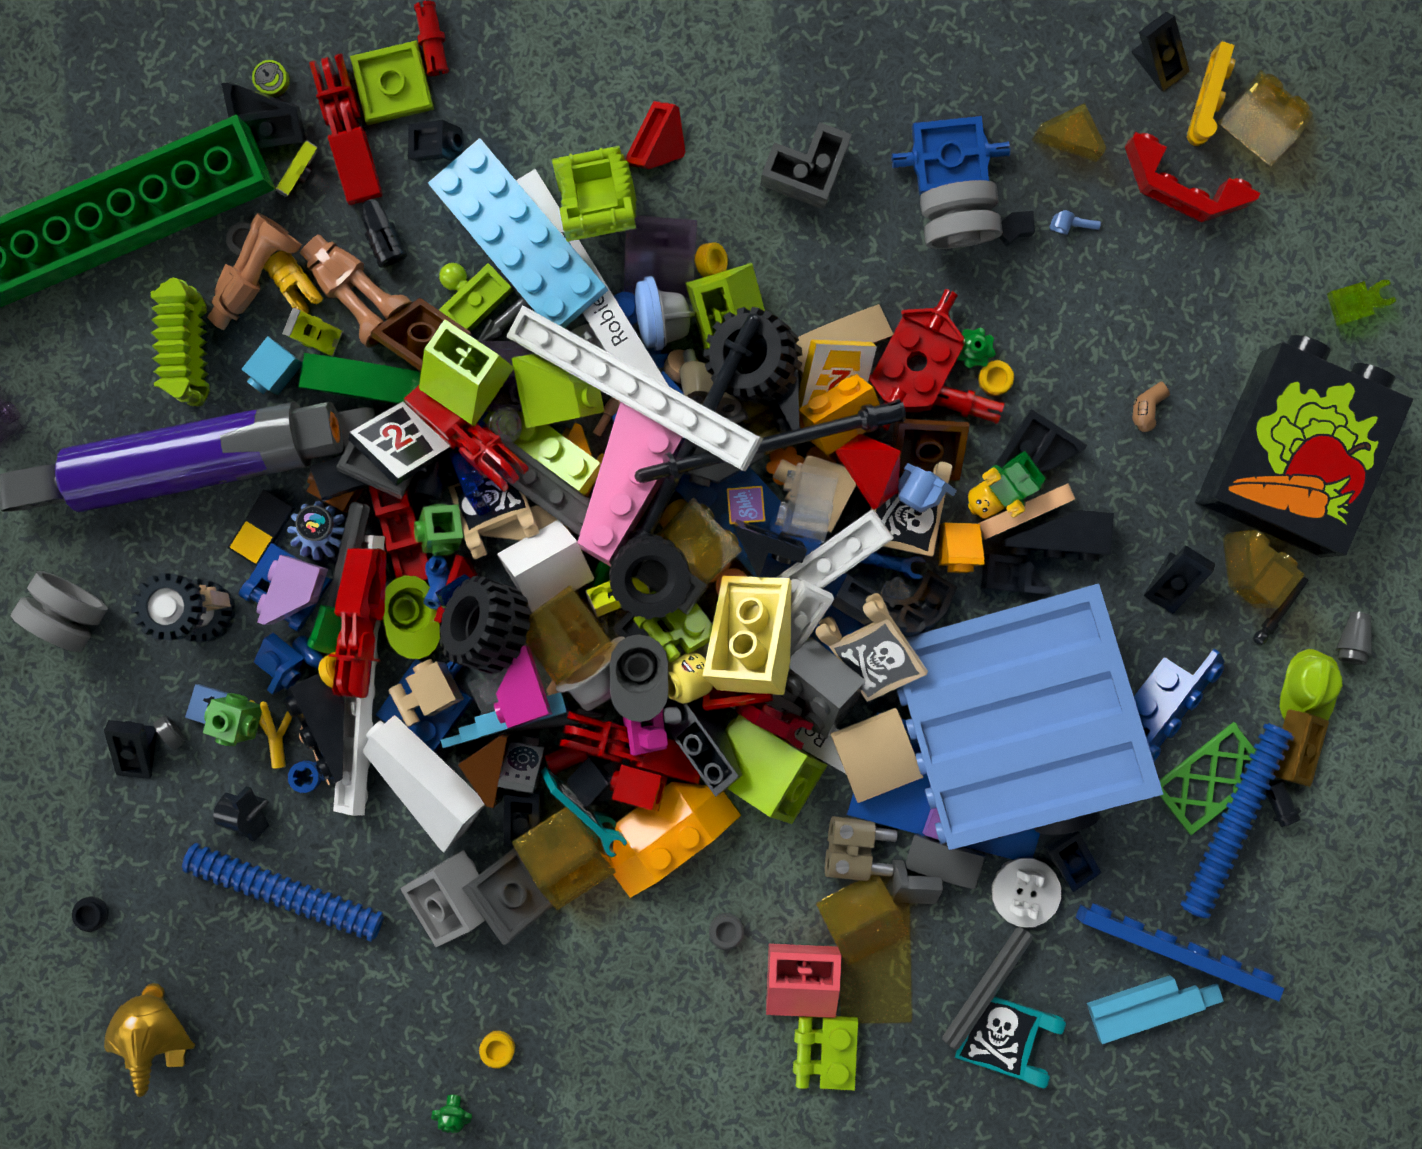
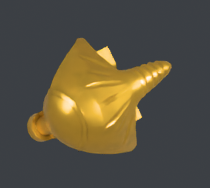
M156 983L147 985L142 995L130 999L118 1008L109 1023L104 1041L106 1052H112L124 1058L125 1069L130 1071L131 1081L135 1088L134 1091L138 1097L146 1095L149 1089L151 1062L156 1055L165 1053L167 1067H183L185 1065L186 1050L194 1049L195 1044L191 1041L177 1017L170 1010L166 1001L163 1000L165 995L163 987Z

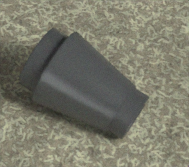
M1350 612L1349 619L1336 647V651L1339 652V661L1353 665H1366L1368 658L1372 657L1371 615L1362 612Z

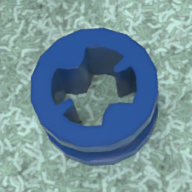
M302 761L294 764L288 773L290 787L300 793H307L316 789L322 780L317 772L315 763L312 761ZM309 768L313 773L309 775L313 777L312 783L307 782L301 785L298 782V779L301 777H297L298 770L304 771Z

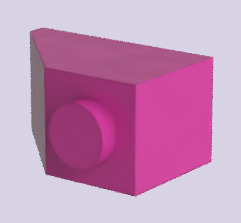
M526 645L521 647V653L517 659L513 658L512 664L509 666L496 693L498 702L494 703V709L500 724L506 722L507 728H515L552 715L531 649Z

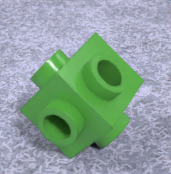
M433 504L423 507L419 521L414 522L416 542H422L423 553L433 552L434 556H448L458 550L462 540L465 539L461 525L459 504Z
M227 693L226 697L211 699V703L204 715L205 726L203 733L216 737L215 742L225 746H236L239 742L255 739L262 713L261 707L257 703L248 701L246 696L235 693Z

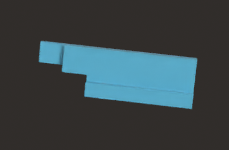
M561 692L547 696L552 715L520 726L571 712L567 698ZM494 711L474 717L476 723L458 728L459 735L442 739L441 743L443 748H448L513 728H507L506 722L500 724Z
M1169 975L1087 1003L1098 1039L1102 1044L1206 1010V1007L1224 1002L1218 984L1201 989L1194 985L1178 990L1175 979Z

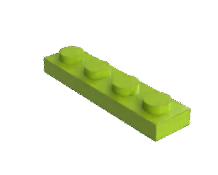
M504 393L483 421L584 496L597 480L601 467L599 461L547 424L526 428L522 406Z

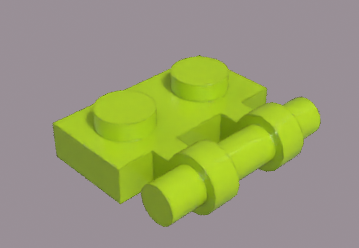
M697 603L688 615L677 608L676 611L670 612L662 618L653 617L652 619H645V617L641 616L634 617V622L640 629H645L650 637L661 644L666 651L669 663L675 661L680 656L679 651L675 647L676 645L680 644L686 654H690L710 641L713 624ZM662 620L670 632H664L657 621Z
M799 1016L798 1029H795L794 1041L798 1043L797 1059L793 1061V1073L796 1074L795 1086L802 1089L809 1088L810 1075L818 1074L820 1075V1089L855 1091L858 1017H823L822 1029H812L813 1017ZM821 1043V1060H811V1044Z

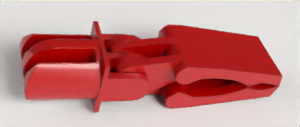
M343 54L335 55V61L342 86H339L329 57L321 59L328 89H325L317 62L314 60L309 62L318 93L316 98L319 101L324 121L331 128L332 134L328 135V140L347 203L353 205L368 199L382 197L383 193L366 131H363L362 126L359 127L357 118L361 117L355 97L356 94L352 90Z
M419 385L404 398L406 405L432 428L451 449L458 447L460 454L478 470L481 476L485 474L503 492H506L509 487L498 473L508 482L514 484L519 480V476L511 465L523 475L529 471V467L503 444L499 435L496 436L486 426L482 428L478 423L474 427L421 391Z
M349 548L347 550L334 611L336 616L342 617V629L337 638L336 654H329V657L336 658L332 688L333 694L336 696L366 698L369 692L372 661L380 662V659L374 658L376 642L374 627L376 621L383 620L385 613L386 552L380 548Z
M568 712V720L596 727L593 732L565 725L563 733L592 742L591 746L561 739L560 746L622 763L623 759L630 760V767L693 784L699 783V773L675 740L667 738V749L632 755L630 754V749L626 748V745H629L627 727L610 721H601Z

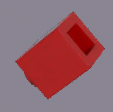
M621 765L620 771L616 770L611 779L610 791H613L612 799L652 811H659L668 777Z

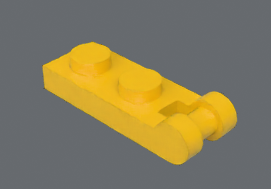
M1221 41L1211 52L1187 132V139L1194 146L1203 145L1217 130V123L1213 116L1215 112H1219L1225 99L1226 92L1221 91L1224 80L1229 79L1234 69L1235 59L1231 58L1235 46L1233 44Z

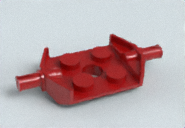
M945 289L937 307H934V309H908L901 311L902 318L873 374L869 376V382L884 403L900 399L901 403L903 402L906 412H923L931 410L966 343L965 338L950 319L949 312L958 297L955 292ZM915 355H922L927 359V365L921 371H912L908 367L909 360ZM891 424L880 426L879 428L888 431Z

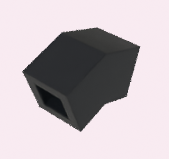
M1034 211L1012 212L1001 222L1003 233L998 238L1006 247L1016 238L1031 237L1035 233Z

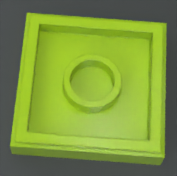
M417 40L350 56L367 125L434 110Z

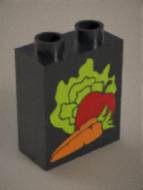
M1291 335L1287 343L1281 342L1259 353L1195 503L1320 558L1345 556L1398 437L1413 398L1391 389L1395 376L1390 372L1365 363H1356L1351 371L1327 361L1331 349L1326 344L1310 337Z

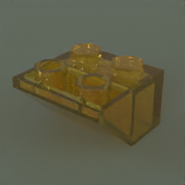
M1260 70L1227 109L1218 124L1271 167L1300 137L1313 113L1309 110L1310 107L1304 99L1296 95L1292 96L1284 90L1282 82L1272 74L1266 75Z
M694 497L657 534L662 536V539H669L674 542L675 547L681 549L687 560L690 573L707 586H710L722 576L742 551L735 535L727 529L724 530L715 521L713 512L705 504H699Z
M1256 530L1227 533L1223 538L1229 588L1255 608H1279L1305 575L1296 568L1298 565L1297 561L1284 552L1278 554L1268 546L1270 540Z
M568 586L530 614L531 616L528 621L530 627L526 634V644L556 685L615 644L574 586Z
M567 807L513 841L514 848L536 886L556 910H559L616 873L611 857L608 856L602 846L601 839Z

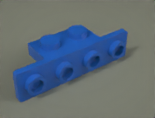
M1216 649L1212 650L1194 675H1191L1164 657L1135 694L1134 700L1142 726L1149 731L1146 739L1153 762L1158 758L1161 752L1159 747L1167 737L1172 738L1182 725L1181 719L1188 710H1194L1203 698L1202 691L1209 682H1216L1223 673L1225 661L1221 653Z

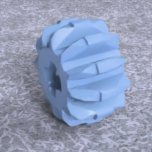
M315 501V506L324 508L323 502ZM303 504L301 510L309 505ZM329 505L325 508L332 515L334 526L331 534L321 541L307 540L298 533L296 527H288V533L298 535L292 539L290 544L293 547L302 545L300 549L301 556L307 557L311 552L314 560H321L323 552L328 557L335 556V550L332 545L340 548L342 540L338 539V535H343L344 528H339L338 525L342 524L346 517L342 514L334 516L337 509L334 506ZM293 513L291 518L296 521L298 514Z

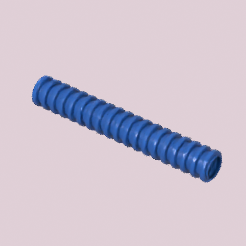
M1273 724L1263 725V728L1266 730L1264 734L1260 733L1258 736L1261 739L1260 743H1255L1254 748L1256 751L1254 754L1250 753L1249 758L1252 760L1250 764L1246 763L1244 766L1247 768L1246 773H1241L1242 781L1235 785L1238 790L1236 793L1232 792L1231 794L1233 798L1232 803H1227L1226 807L1229 809L1227 813L1223 812L1221 815L1224 820L1222 823L1218 822L1217 827H1219L1218 833L1213 832L1212 836L1215 839L1213 842L1208 843L1210 850L1209 852H1204L1203 856L1206 858L1204 862H1199L1201 869L1194 873L1196 880L1190 882L1189 885L1192 888L1190 891L1185 892L1187 899L1186 901L1182 900L1180 903L1184 910L1200 918L1210 919L1211 914L1209 910L1210 908H1215L1216 904L1213 902L1215 898L1219 899L1221 896L1218 891L1225 887L1223 880L1229 878L1230 875L1227 872L1229 869L1234 868L1232 861L1239 857L1236 854L1237 850L1243 849L1241 842L1243 839L1247 840L1248 835L1245 833L1247 829H1252L1253 825L1250 824L1252 819H1257L1255 812L1257 809L1261 810L1262 806L1259 803L1261 799H1266L1267 796L1264 795L1266 789H1271V786L1268 784L1270 780H1275L1276 778L1273 775L1274 771H1279L1280 766L1278 763L1280 760L1284 761L1285 756L1282 754L1284 750L1288 751L1290 748L1287 745L1288 741H1293L1294 739L1292 733Z
M194 843L184 857L182 863L184 873L188 874L192 871L195 877L203 875V879L206 881L213 879V883L216 885L224 883V888L229 889L232 886L234 891L238 893L243 890L246 896L253 894L257 900L264 898V902L267 904L275 902V907L280 908L283 905L285 910L289 912L294 909L297 915L304 913L307 919L315 917L318 923L326 921V926L331 927L334 924L337 930L341 931L345 928L346 933L352 934L355 932L358 938L366 936L369 942H372L377 937L383 923L384 916L381 911L374 913L371 907L363 909L362 904L358 903L355 906L353 901L349 899L344 902L341 896L334 898L330 892L323 894L320 888L312 890V885L308 884L304 887L301 881L293 883L290 877L283 879L280 873L272 875L271 870L262 871L261 866L258 865L253 868L250 862L242 864L239 858L232 860L229 854L221 856L220 851L211 852V848L207 846L202 849L199 843Z

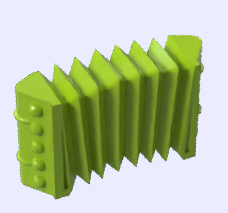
M620 146L600 148L599 150L574 155L570 153L569 156L552 159L558 190L561 192L562 207L559 210L567 242L636 228L634 218H636L637 199L628 161H625L624 155L621 154Z
M172 277L166 282L161 283L160 287L155 291H151V298L158 303V305L151 307L158 314V316L151 320L159 327L151 332L159 340L152 345L159 353L152 359L161 365L153 371L161 377L154 382V386L166 391L180 402L200 407L205 403L210 392L209 383L202 379L209 375L202 369L208 363L200 358L207 355L200 348L207 343L200 337L207 333V331L200 328L206 325L200 317L207 313V306L196 288L188 286L183 280Z

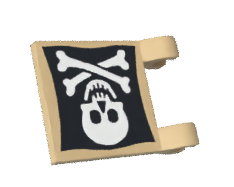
M939 462L934 466L933 473L948 484L952 465L946 462ZM898 489V493L874 510L894 537L883 547L933 557L945 495L939 505L920 513L899 500Z
M485 474L482 476L477 475L448 487L454 505L459 504L462 530L467 547L470 549L474 559L487 554L480 536L481 533L516 519L519 520L526 538L539 534V529L526 496L508 482L506 483L509 489L503 492Z
M878 593L868 596L866 598L867 603L863 605L864 613L873 623L844 637L841 636L835 620L830 616L820 620V626L816 628L817 637L830 647L834 655L866 680L861 693L867 702L927 675L928 672L889 615L885 602Z

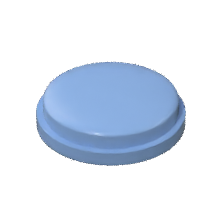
M653 276L644 277V281L637 282L635 289L639 331L646 348H654L655 351L663 350L664 330L657 286Z

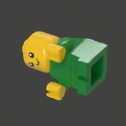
M1024 451L1007 462L1002 468L994 465L982 475L985 481L972 488L968 493L969 510L974 515L977 514L981 518L988 519L1007 506V512L1011 511L1012 514L1010 516L1015 518L1025 512L1026 502L1024 498L1040 490L1046 478Z

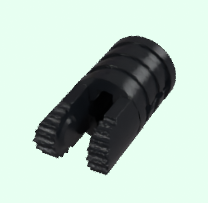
M368 199V201H365L361 218H363L362 221H364L367 231L365 237L369 241V246L373 250L378 266L384 268L404 260L407 257V253L403 248L402 241L399 239L398 232L395 230L394 223L389 222L385 211L377 200Z

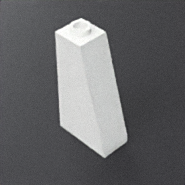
M394 715L385 724L382 721L377 722L367 732L366 737L368 741L362 752L439 849L445 852L468 830L485 804L479 795L399 718Z

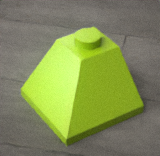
M537 354L511 358L526 428L605 412L601 391Z

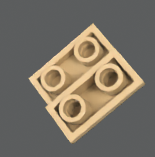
M896 708L831 733L857 803L923 778L919 771L910 740Z

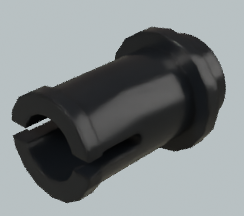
M1284 780L1268 784L1271 786V789H1266L1265 791L1275 813L1273 819L1278 821L1281 827L1298 822L1300 820L1299 813L1301 812L1299 807L1295 808Z

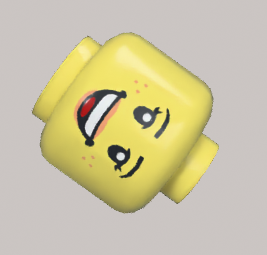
M691 652L690 654L678 657L673 662H668V697L670 699L685 704L707 695L712 690L713 685L703 677L706 659L701 654Z

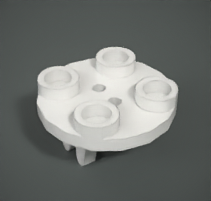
M1017 858L1005 862L996 873L992 883V900L996 911L1007 922L1019 927H1036L1047 922L1056 913L1061 901V885L1056 873L1046 863L1034 858ZM1022 888V893L1017 894V889ZM1032 891H1035L1036 895L1032 897L1030 894Z

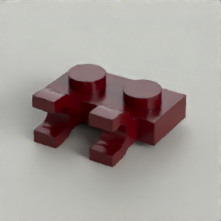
M765 702L736 706L734 711L753 724L778 735L800 750L804 743L795 737L796 730L803 727L811 731L814 725L791 711L780 712Z

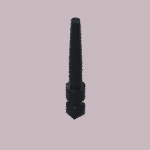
M1303 577L1273 615L1264 621L1261 625L1262 630L1256 632L1253 636L1255 643L1263 645L1268 641V635L1275 632L1279 626V621L1309 581L1307 578Z

